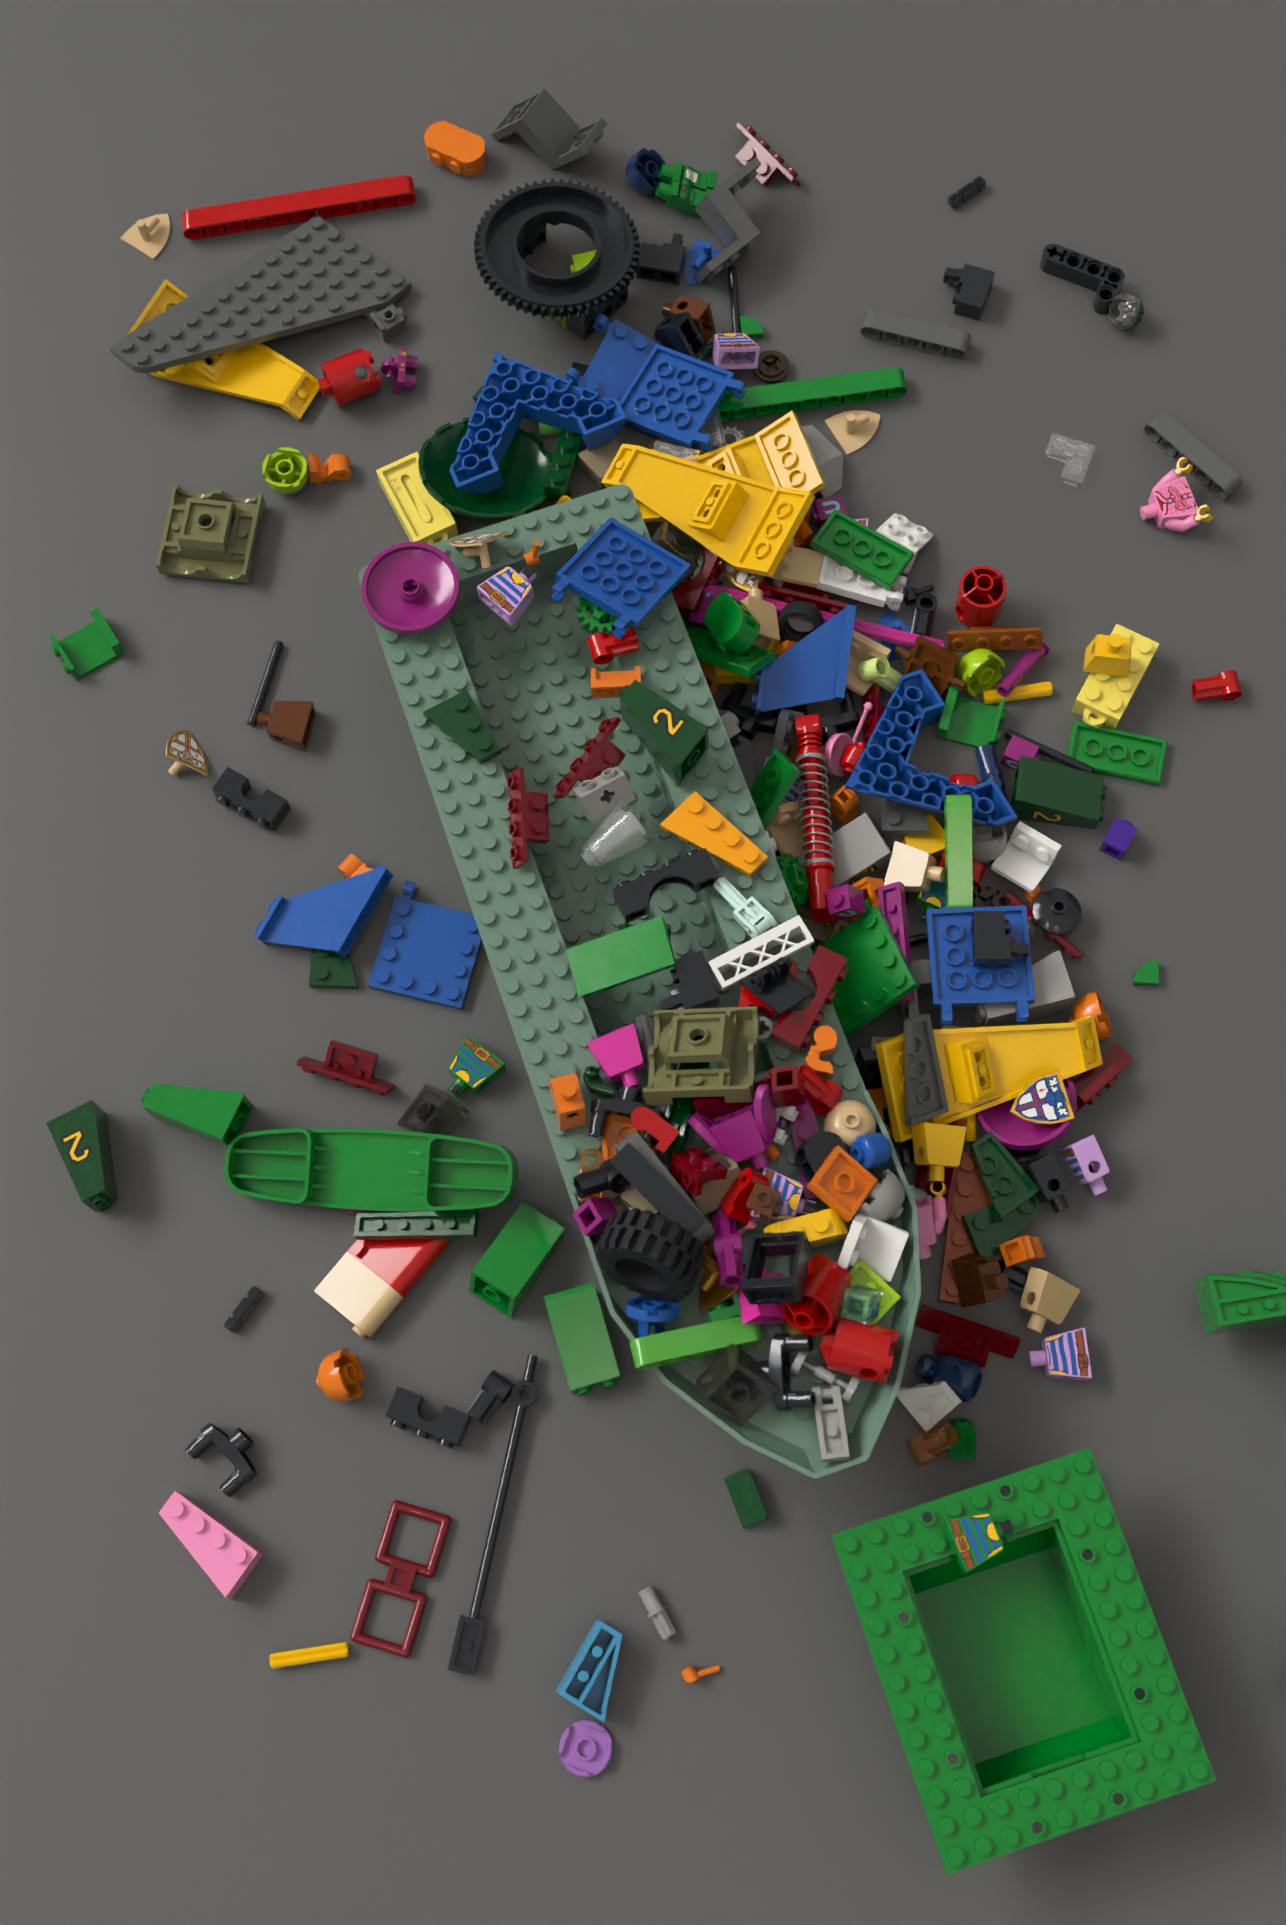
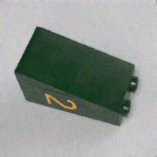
M634 680L630 686L626 685L619 695L622 720L673 782L679 786L709 749L708 728L637 680Z
M1020 755L1014 773L1011 807L1017 815V819L1096 829L1098 822L1103 821L1104 808L1101 807V799L1105 800L1107 786L1103 785L1104 776Z
M90 1100L46 1124L81 1201L95 1212H101L109 1209L112 1203L118 1200L107 1115L93 1100Z

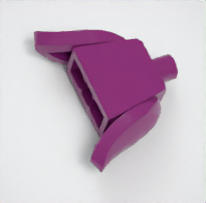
M769 1084L758 1086L754 1103L717 1120L705 1115L694 1114L687 1121L715 1151L726 1157H731L735 1162L750 1158L756 1169H760L770 1162L765 1150L774 1141L777 1131V1117L770 1096Z

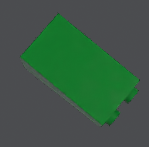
M152 1083L150 1089L144 1092L141 1105L153 1118L225 1148L228 1147L235 1137L241 1134L254 1108V1105L240 1092Z
M522 1202L472 1270L469 1292L509 1318H512L562 1241L565 1228L562 1227L558 1220L541 1214L537 1207Z
M594 1282L544 1296L571 1393L577 1392V1396L591 1393L592 1388L602 1385V1388H608L617 1385L616 1380H620L621 1376Z

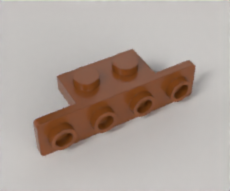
M1017 625L979 626L970 627V630L948 631L947 650L951 652H971L978 648L991 651L1042 649L1043 629L1017 628Z

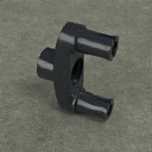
M735 682L728 698L724 699L721 710H727L736 715L739 720L738 727L741 730L738 735L746 739H753L757 731L775 734L781 709L773 710L771 715L764 713L754 714V709L740 704L747 691V686L741 682Z
M845 693L844 700L840 703L842 714L820 717L822 746L825 745L832 735L847 732L858 726L860 716L859 712L855 709L851 693ZM806 705L793 707V711L809 715Z
M622 1086L619 1088L617 1099H595L591 1101L590 1112L592 1115L588 1136L603 1138L607 1116H610V1114L630 1118L631 1113L639 1107L649 1108L662 1119H664V1113L641 1103L642 1090ZM642 1131V1139L649 1147L654 1148L657 1141Z
M776 1333L771 1341L769 1360H760L756 1365L758 1384L770 1385L774 1405L780 1412L792 1411L793 1408H811L816 1406V1394L814 1391H791L790 1352L813 1351L814 1340L812 1335Z
M208 1422L200 1430L201 1434L185 1450L193 1459H197L211 1444L219 1448L235 1466L236 1470L219 1486L226 1496L231 1497L246 1481L250 1482L257 1475L254 1465L245 1453L254 1443L239 1427L228 1435L217 1426Z

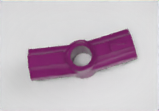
M721 1209L712 1215V1227L716 1232L713 1236L715 1260H718L721 1285H725L728 1288L738 1287L742 1283L744 1275L741 1257H743L740 1233H737L736 1220L728 1217L725 1211Z

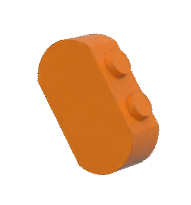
M446 121L436 122L426 130L424 141L427 156L434 164L451 169L454 173H460L467 177L479 174L486 167V147L481 136Z

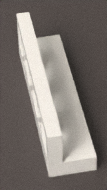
M800 915L709 961L708 968L712 978L716 977L722 990H725L752 976L755 972L761 971L762 968L770 963L775 964L780 957L786 958L812 945L814 939ZM800 933H803L806 939L798 944L788 941ZM779 944L783 945L781 953L777 955L765 953V951ZM756 956H760L759 962L756 966L749 967L742 965V963ZM737 968L734 977L727 981L723 979L721 974Z

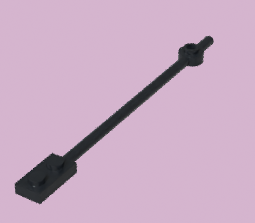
M528 1355L523 1379L517 1382L511 1391L512 1400L517 1406L469 1616L460 1615L448 1670L475 1676L487 1623L485 1620H480L479 1616L526 1408L532 1406L538 1397L537 1389L532 1383L538 1357L534 1355ZM524 1390L530 1393L527 1399L520 1397L521 1392Z

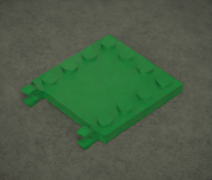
M869 899L864 900L866 913L862 914L861 917L821 945L847 958L846 968L849 969L843 983L838 981L834 990L837 993L832 1002L846 1038L920 987L881 908L877 906L872 908ZM814 944L810 945V948L814 955L817 949H815Z

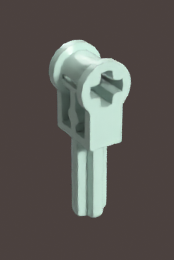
M725 877L718 878L713 884L717 892L735 909L733 911V918L745 929L752 939L763 934L770 927L774 928L777 925L774 917L753 896L746 900Z

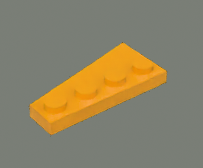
M696 791L660 824V829L667 833L669 831L675 834L680 840L686 843L689 842L701 850L706 848L709 855L711 854L721 859L723 863L749 877L768 860V856Z

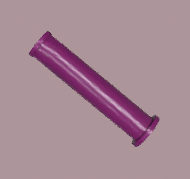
M1042 641V649L1029 650L1002 682L996 686L997 692L1003 697H1008L1042 656L1049 653V646Z

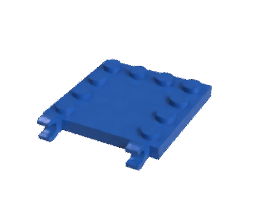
M599 313L593 328L603 332L606 336L584 376H581L580 372L575 368L570 367L564 379L571 381L572 385L579 388L586 387L596 391L604 398H613L620 401L651 350L658 343L617 319H614L613 323H611L605 315ZM636 428L637 430L643 432L644 434L650 436L651 438H653V437L655 436V435H653V434H651V433H648V432H645V431H643V430H640V429Z
M655 344L619 403L627 417L625 424L692 449L695 444L701 450L710 452L713 447V443H710L712 437L702 434V431L727 391L736 398H743L746 390L743 389L745 383L734 380L735 375L733 372Z
M610 517L556 573V583L552 587V590L555 592L551 595V598L559 603L570 589L618 618L613 624V627L616 629L612 632V635L621 639L626 634L629 626L637 629L686 576L690 571L691 564Z
M406 880L402 897L395 896L368 987L463 1010L482 944L473 913L469 914L415 901L413 899L417 891L416 883Z
M1026 905L926 909L933 1007H940L941 1026L951 1025V1021H953L952 1007L1016 1004V1021L1027 1022V1018H1029L1028 1004L1034 1003L1035 995ZM1004 911L1005 919L1009 920V934L1005 935H1010L1011 939H1015L1016 943H1028L1029 957L1016 958V962L1010 963L1008 967H973L971 928L973 912Z

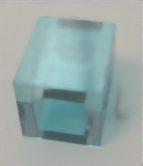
M859 1284L846 1289L841 1317L865 1324L878 1318L882 1291Z

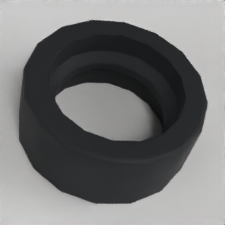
M793 601L787 604L781 610L778 620L780 637L783 641H801L823 624L822 613L816 606L808 602ZM797 616L809 620L814 628L808 632H800L791 628L787 623V619Z

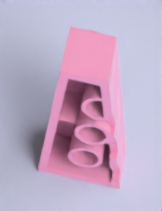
M174 1491L159 1512L160 1516L224 1597L232 1599L264 1554L180 1492Z

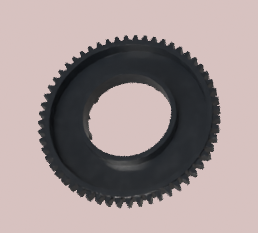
M544 179L540 184L533 181L531 186L528 183H525L524 188L517 186V191L509 190L508 196L502 194V200L496 199L495 205L489 206L490 211L484 212L485 217H481V224L477 225L478 231L475 232L474 255L477 270H480V277H483L484 284H488L489 290H494L495 296L500 295V301L506 300L508 306H515L517 311L521 309L524 310L525 314L529 312L533 316L541 315L542 318H545V316L551 317V319H554V317H560V319L568 317V329L585 340L596 330L593 328V325L599 313L609 319L628 301L630 279H634V272H637L640 255L639 234L636 233V226H633L634 221L629 219L630 214L625 213L624 206L619 207L618 201L612 202V196L605 197V191L599 193L597 187L590 189L589 184L581 186V182L573 184L572 180L564 183L563 179H560L559 182L551 179V182L547 183ZM563 223L575 226L584 231L594 242L596 253L587 266L575 273L548 275L534 270L523 261L527 255L533 254V250L543 241L546 242V224L556 226Z

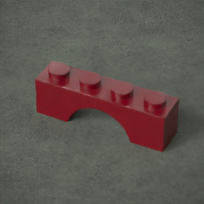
M702 545L700 547L706 554L703 569L693 579L679 582L673 593L680 614L689 617L692 612L698 613L703 601V591L709 585L718 586V578L727 566L725 561Z
M819 945L807 967V976L814 984L816 995L807 1007L798 1011H785L781 1014L771 1032V1041L796 1054H799L802 1048L807 1049L813 1038V1035L810 1034L814 1025L819 1027L825 1016V1013L822 1012L826 1003L831 1005L837 991L834 990L838 981L843 983L849 969L846 968L847 958Z
M798 1065L773 1068L766 1078L754 1083L753 1102L726 1103L724 1096L693 1097V1104L698 1114L710 1118L725 1116L754 1103L758 1086L769 1084L774 1109L806 1104L805 1082Z

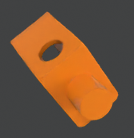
M573 1073L550 1079L548 1086L560 1131L586 1125V1108L577 1074ZM571 1113H577L575 1116L567 1117Z

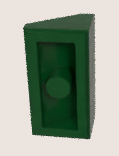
M749 1468L724 1478L743 1529L768 1519Z

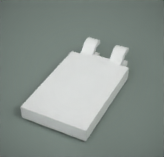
M824 555L816 589L882 608L886 603L891 610L899 611L900 603L903 601V588L906 585L907 578L900 575L889 591Z

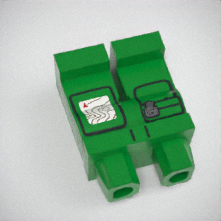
M676 161L674 167L663 164L658 178L668 181V184L659 182L655 196L666 200L665 207H673L682 212L700 217L695 208L706 194L716 187L718 172L710 170L708 173L695 170L689 165H683V163Z

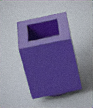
M1115 818L1099 850L1121 861L1137 828L1127 820Z

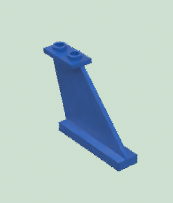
M847 605L843 610L755 674L754 684H758L757 693L753 692L751 707H755L754 714L759 715L762 712L830 700L835 703H842L845 696L856 606Z
M378 864L374 870L288 899L278 894L276 900H273L269 905L266 917L258 924L254 937L266 945L267 943L330 951L346 959L391 881L393 874L386 867Z

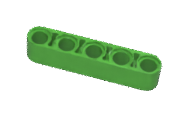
M945 795L946 909L973 907L971 795Z
M741 1316L643 1336L630 1341L629 1344L636 1370H645L755 1346L762 1343L764 1339L759 1324H742Z

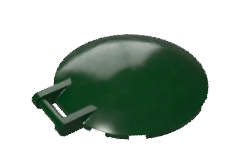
M470 417L462 418V422L451 424L449 422L435 430V434L430 439H426L420 450L418 460L419 475L428 493L447 509L466 517L480 520L510 519L532 511L545 499L559 500L562 497L560 495L544 493V484L553 457L544 448L543 442L532 432L527 433L518 428L498 466L505 486L484 495L457 490L449 471L458 455L457 450L461 439L465 437L467 432V424ZM569 486L567 496L571 498L572 490Z

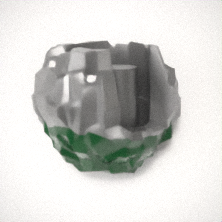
M1129 293L1119 294L1109 305L1108 318L1118 330H1128L1141 322L1142 315L1145 313L1143 304L1139 298L1131 296Z

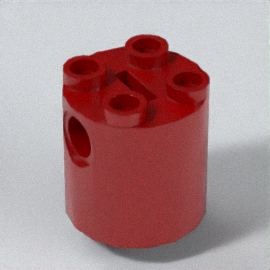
M363 348L322 363L321 369L325 378L318 380V384L323 396L328 397L332 395L336 405L340 407L378 392L379 386L383 385L379 373H374L371 364L374 363L370 351H364ZM358 367L365 371V378L363 380L357 378L355 374Z
M989 566L973 567L964 573L960 581L955 602V612L958 619L969 630L970 627L991 626L1000 617L1007 583L1004 576L998 570Z
M815 1254L810 1259L802 1302L781 1304L782 1315L787 1323L796 1330L809 1335L824 1334L831 1329L851 1287L850 1280L852 1276L850 1271L842 1268L836 1262L827 1259L822 1254Z
M840 1315L839 1319L833 1323L831 1329L824 1333L820 1347L827 1363V1369L886 1384L893 1362V1351L897 1343L899 1331Z

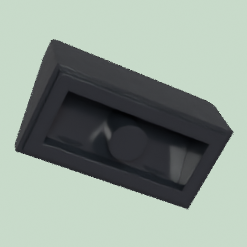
M858 1047L855 1063L865 1088H879L881 1073L876 1051Z

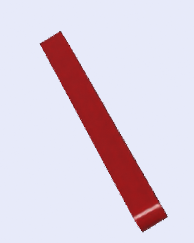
M400 175L184 211L181 215L183 235L189 240H198L307 222L316 214L323 219L407 206L416 201L413 178L408 175Z

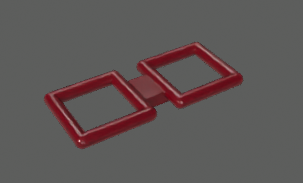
M399 1500L392 1502L375 1555V1560L378 1563L388 1565L390 1568L385 1582L374 1578L367 1581L350 1634L352 1642L404 1658L411 1655L427 1603V1596L425 1594L412 1590L416 1574L428 1578L435 1576L451 1524V1517L449 1515ZM400 1512L439 1524L427 1566L387 1554ZM375 1591L415 1602L403 1645L362 1633Z

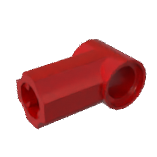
M634 629L627 630L621 639L604 632L593 634L587 639L593 663L596 665H604L611 662L614 657L639 651L638 639Z
M1235 670L1221 672L1216 677L1192 680L1191 693L1195 701L1215 698L1230 701L1242 695L1238 674Z
M808 1064L801 1065L799 1070L805 1082V1095L811 1100V1108L816 1113L827 1116L828 1112H831L843 1096V1090L836 1083L825 1081Z

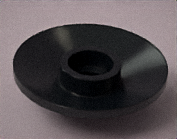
M1051 888L1041 892L1036 897L1032 906V915L1036 924L1041 929L1051 934L1060 935L1072 931L1078 925L1081 919V906L1076 897L1064 889ZM1059 905L1063 910L1058 911L1054 906Z

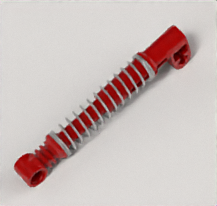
M820 714L796 716L795 726L799 753L796 755V765L798 769L802 768L804 770L797 779L801 782L798 788L802 790L798 794L802 798L799 805L804 807L799 813L803 815L800 822L804 824L801 827V831L805 833L801 839L805 841L802 848L806 850L803 853V857L807 860L803 863V867L808 876L810 914L814 925L839 922V917L829 915L826 891L833 889L832 874L835 871V862L833 861L834 855L832 854L834 847L831 845L833 838L830 836L832 834V829L830 828L832 821L829 819L831 812L829 811L830 803L828 802L830 796L827 793L829 791L827 785L828 778L826 776L828 770L826 769V754L822 750ZM804 775V780H800V776ZM824 777L826 779L825 783L821 781ZM805 783V789L801 788L800 785ZM824 786L827 788L826 792L822 790ZM805 792V797H802L801 793ZM826 794L827 800L823 799L822 796ZM806 800V806L802 805L801 802ZM825 803L828 804V808H827V809H826L825 807H823V805H824Z

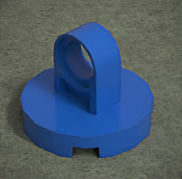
M635 1296L627 1300L625 1313L627 1316L639 1320L638 1337L640 1338L648 1336L653 1326V1334L665 1332L666 1321L677 1319L680 1316L679 1302L676 1300L667 1302L666 1300H648L644 1296Z

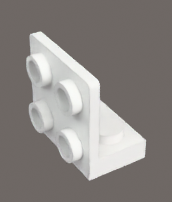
M896 513L876 530L881 535L914 552L913 558L903 571L905 574L911 570L918 552L933 537V534L925 527L916 525L905 516Z
M1019 821L1004 852L996 858L991 866V870L1032 893L1053 864L1062 845Z
M859 1212L852 1222L837 1264L842 1268L848 1269L850 1266L855 1267L856 1263L861 1259L883 1280L890 1282L909 1233Z

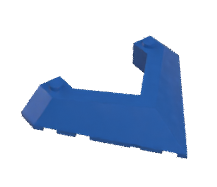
M496 352L493 358V366L487 373L482 386V393L478 396L467 424L468 429L465 437H462L459 444L458 455L449 471L457 490L484 495L505 486L498 466L523 418L581 434L588 451L610 443L626 423L627 417L619 401L616 399L604 398L596 391L586 387L579 388L572 385L571 381L540 369L536 370L532 366L518 360H509L504 358L503 354Z
M923 669L902 675L844 788L943 814L945 795L970 794L972 800V821L997 827L1016 820L1017 815L994 779L975 786L965 783L959 785L949 781L948 777L934 772L928 774L917 770V766L908 764L919 728L938 722L945 703Z

